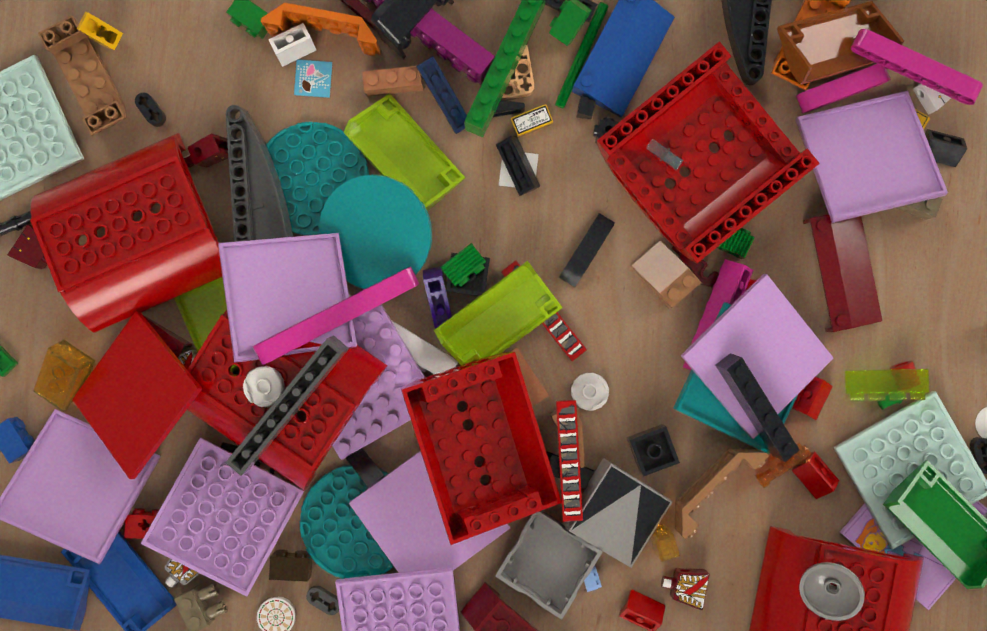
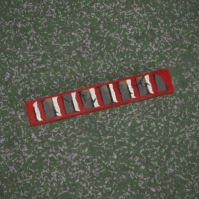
M515 260L501 273L506 277L520 265ZM558 312L542 323L572 362L587 350Z
M576 400L556 401L563 522L583 521Z

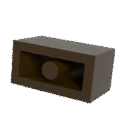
M276 550L270 556L269 580L308 582L311 578L312 558L311 555L307 554V551L299 550L295 551V553H288V550Z

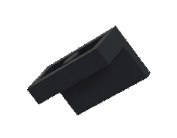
M927 129L925 135L935 161L956 167L967 150L965 139Z

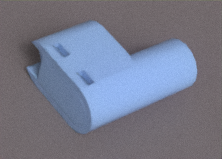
M596 566L593 567L589 576L584 580L587 592L602 587Z

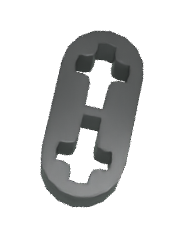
M313 586L307 592V601L314 607L328 615H335L339 612L338 598L333 593L321 586ZM316 591H318V592H319V595H318V596H319L320 598L317 597L316 600H315V599L312 598V597H313V594H312V593H315ZM332 601H334L336 603L335 607L333 609H330L329 603H332Z

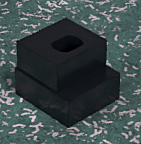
M581 96L576 117L592 119L595 100Z

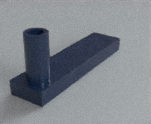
M432 56L416 67L454 133L457 134L465 129L464 121L467 114L435 58Z

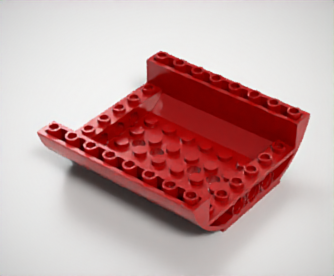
M720 41L597 140L599 150L616 180L661 235L680 253L695 263L700 262L820 164L808 148L802 152L797 150L727 64V61L732 56ZM725 131H730L733 134L731 141H727L724 138ZM711 143L718 145L719 150L717 153L709 150ZM681 167L689 169L687 177H683L680 174L679 170ZM672 179L675 183L674 188H667L665 180Z
M179 133L41 192L32 198L30 209L32 219L30 221L56 288L74 315L93 333L132 317L135 311L143 312L222 277L218 248L219 242L182 155V152L186 151ZM159 203L161 206L160 211L153 213V205ZM141 211L142 218L139 221H135L134 214ZM101 227H104V228H105V234H104V236H103V237H98V236H97V231H98V229L101 228ZM85 235L87 242L81 246L79 238Z
M226 310L218 319L187 369L203 388L187 410L237 445H240L271 407H260L247 399L243 389V383L247 374L260 366L272 367L281 374L286 389L316 351L280 356L262 365L259 359L234 362L228 313ZM309 341L296 349L317 347L322 344ZM358 345L354 348H349L299 409L306 413V420H300L296 413L259 457V460L305 491L315 477V471L371 386L379 380L388 365ZM232 365L239 367V375H234L231 372Z
M770 526L749 631H910L924 557L903 553V556L828 542L795 535L788 529ZM824 562L836 563L848 568L859 578L864 588L865 598L861 610L855 616L839 621L818 616L806 606L800 595L799 585L804 572L809 567Z

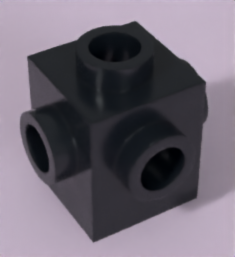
M605 117L603 120L600 119L598 124L594 125L593 136L596 137L595 143L607 133L605 129L610 130L619 122L609 117Z

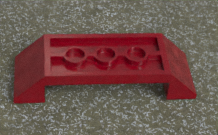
M486 582L483 583L460 611L475 631H538L500 599V594Z

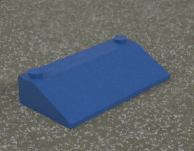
M618 0L581 70L572 92L595 100L596 105L622 118L675 17L654 0Z
M120 531L101 564L67 549L61 551L73 567L91 570L90 589L124 631H146L176 606L174 597L167 591Z
M0 555V618L80 631L86 612L91 570Z

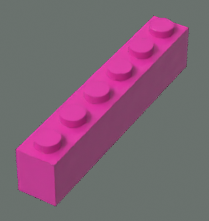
M724 260L691 344L715 322L724 302L732 305L746 291L753 269L744 264ZM685 362L683 368L691 370V367Z

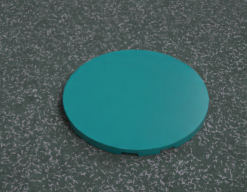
M313 121L297 123L278 132L266 144L284 193L292 232L305 236L319 235L321 212L332 192L350 179L369 175L368 164L362 152L345 135L343 130L327 123Z
M374 174L350 179L332 192L321 212L319 235L339 233L346 281L357 287L366 289L408 267H411L416 275L426 263L432 245L430 217L423 202L420 201L412 189L402 182L388 176Z
M351 465L336 468L321 477L307 493L300 516L301 538L308 554L311 555L314 562L323 570L342 579L381 575L394 567L349 504L351 500L368 489ZM380 469V471L384 474V477L387 474H389L388 472Z

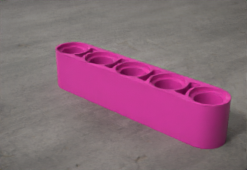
M875 64L796 95V98L804 114L884 84L891 79L886 67Z

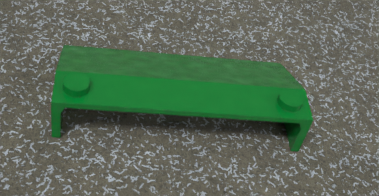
M925 460L891 492L883 505L966 589L984 588L987 584V519L928 460Z

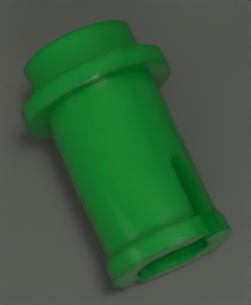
M892 390V393L877 398V403L883 410L896 403L901 404L904 396L900 390Z

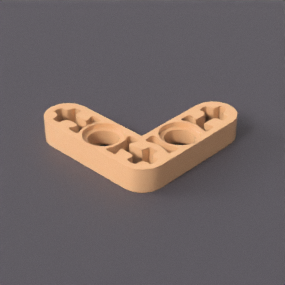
M527 45L518 65L526 64L528 70L525 73H520L516 67L514 71L515 79H511L508 84L512 87L513 91L509 95L503 94L501 101L526 97L534 91V79ZM525 77L527 85H531L528 91L521 88L523 86V78Z

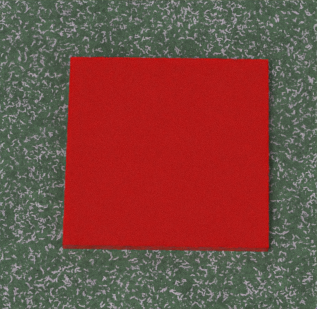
M135 311L72 400L127 477L135 479L203 388L142 313Z

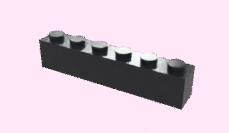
M730 353L715 366L772 456L786 462L800 451L744 359Z

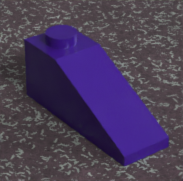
M440 267L422 270L435 329L452 317L443 272Z

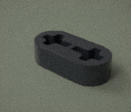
M145 92L139 93L135 97L137 108L151 125L156 127L162 126L166 121L165 113L152 96ZM143 98L147 99V104L150 106L149 108L143 105ZM151 112H154L158 115V121L153 120L154 116Z
M975 437L970 442V451L982 473L987 474V465L984 468L981 467V464L987 462V439ZM980 443H983L984 446L981 447V449H978V448H977V445H980Z

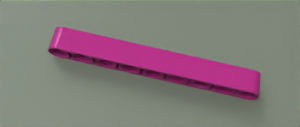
M408 267L254 345L253 348L262 365L418 286L419 282L412 268Z

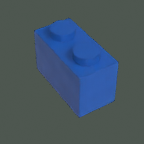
M18 417L8 418L0 423V450L9 464L20 461L27 455L35 439L28 434L25 424Z

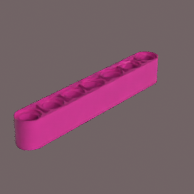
M867 29L859 30L851 46V50L854 53L967 105H973L976 102L983 87L980 81Z

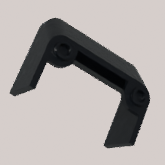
M385 0L372 15L371 24L381 40L404 59L406 55L403 49H406L411 44L410 32L434 5L444 6L447 3L453 5L454 1Z

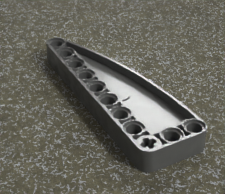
M231 105L226 110L234 242L293 237L281 183L263 138L248 111L238 105ZM238 111H240V116L238 119H236L235 115ZM241 130V136L237 139V133ZM242 149L243 154L238 158V152ZM243 168L244 174L240 177L239 171ZM242 188H245V194L241 196L240 191ZM243 207H246V214L243 216L241 211ZM245 226H247L248 231H247V233L244 235V234H243V228H244Z

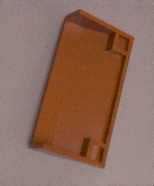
M873 1L780 25L777 28L789 69L800 85L875 63L851 50V46L860 29L870 30L900 45L904 43L903 38Z

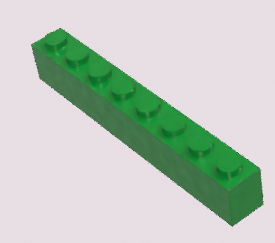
M545 0L521 1L464 121L466 131L484 137L542 14Z

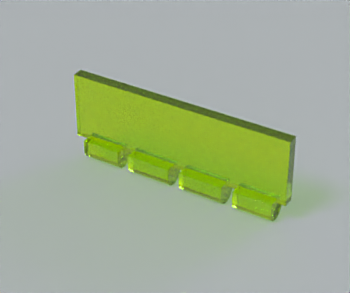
M928 369L845 371L846 394H850V401H865L864 394H868L869 401H885V393H889V401L906 400V393H910V400H925V393H929Z

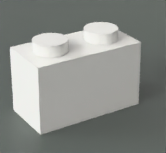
M304 23L268 39L282 67L316 51Z

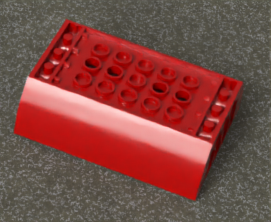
M515 352L484 357L412 381L401 388L450 545L561 503L559 491ZM460 401H465L467 407L464 411L460 412L457 409V404ZM466 419L472 421V427L469 430L463 428V422ZM482 456L484 462L481 466L477 467L474 463L475 458ZM487 474L489 482L482 485L480 478L482 475Z

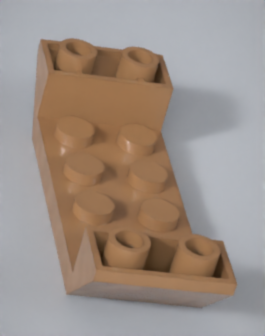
M71 15L38 32L46 50L54 54L85 114V117L82 119L90 135L93 136L126 119V110L91 39L86 34L77 30L79 23Z
M728 448L675 501V529L684 539L692 537L697 532L696 528L699 525L688 514L696 511L700 506L699 503L704 498H709L714 492L713 489L718 484H723L728 478L727 475L732 470L735 471L741 466V461L753 469L761 468L767 462L766 458L769 455L756 448Z

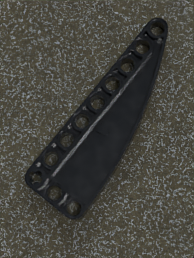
M721 0L725 26L739 74L743 83L749 86L754 85L764 74L772 0H764L763 3L758 0ZM755 15L760 16L762 21L756 20ZM753 34H757L760 40L754 39ZM751 53H756L758 59L752 58ZM749 71L754 72L756 78L750 77Z

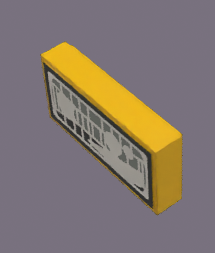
M546 104L511 118L517 137L553 123Z

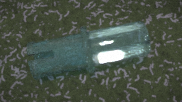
M654 139L646 147L650 152L659 157L660 161L663 160L675 170L684 161L669 151L670 148H665Z

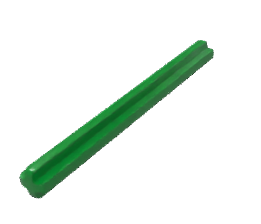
M600 2L555 102V105L563 109L568 101L608 10L606 3Z

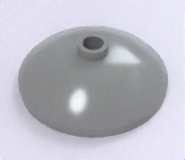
M830 562L815 564L804 572L800 580L799 590L802 600L812 612L820 617L836 621L846 620L855 616L863 606L865 593L861 581L851 570L842 565Z

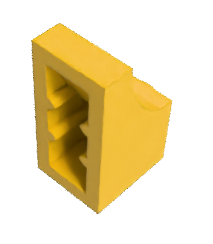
M88 12L84 13L77 27V30L86 34L90 39L112 50L116 49L123 35L119 30Z

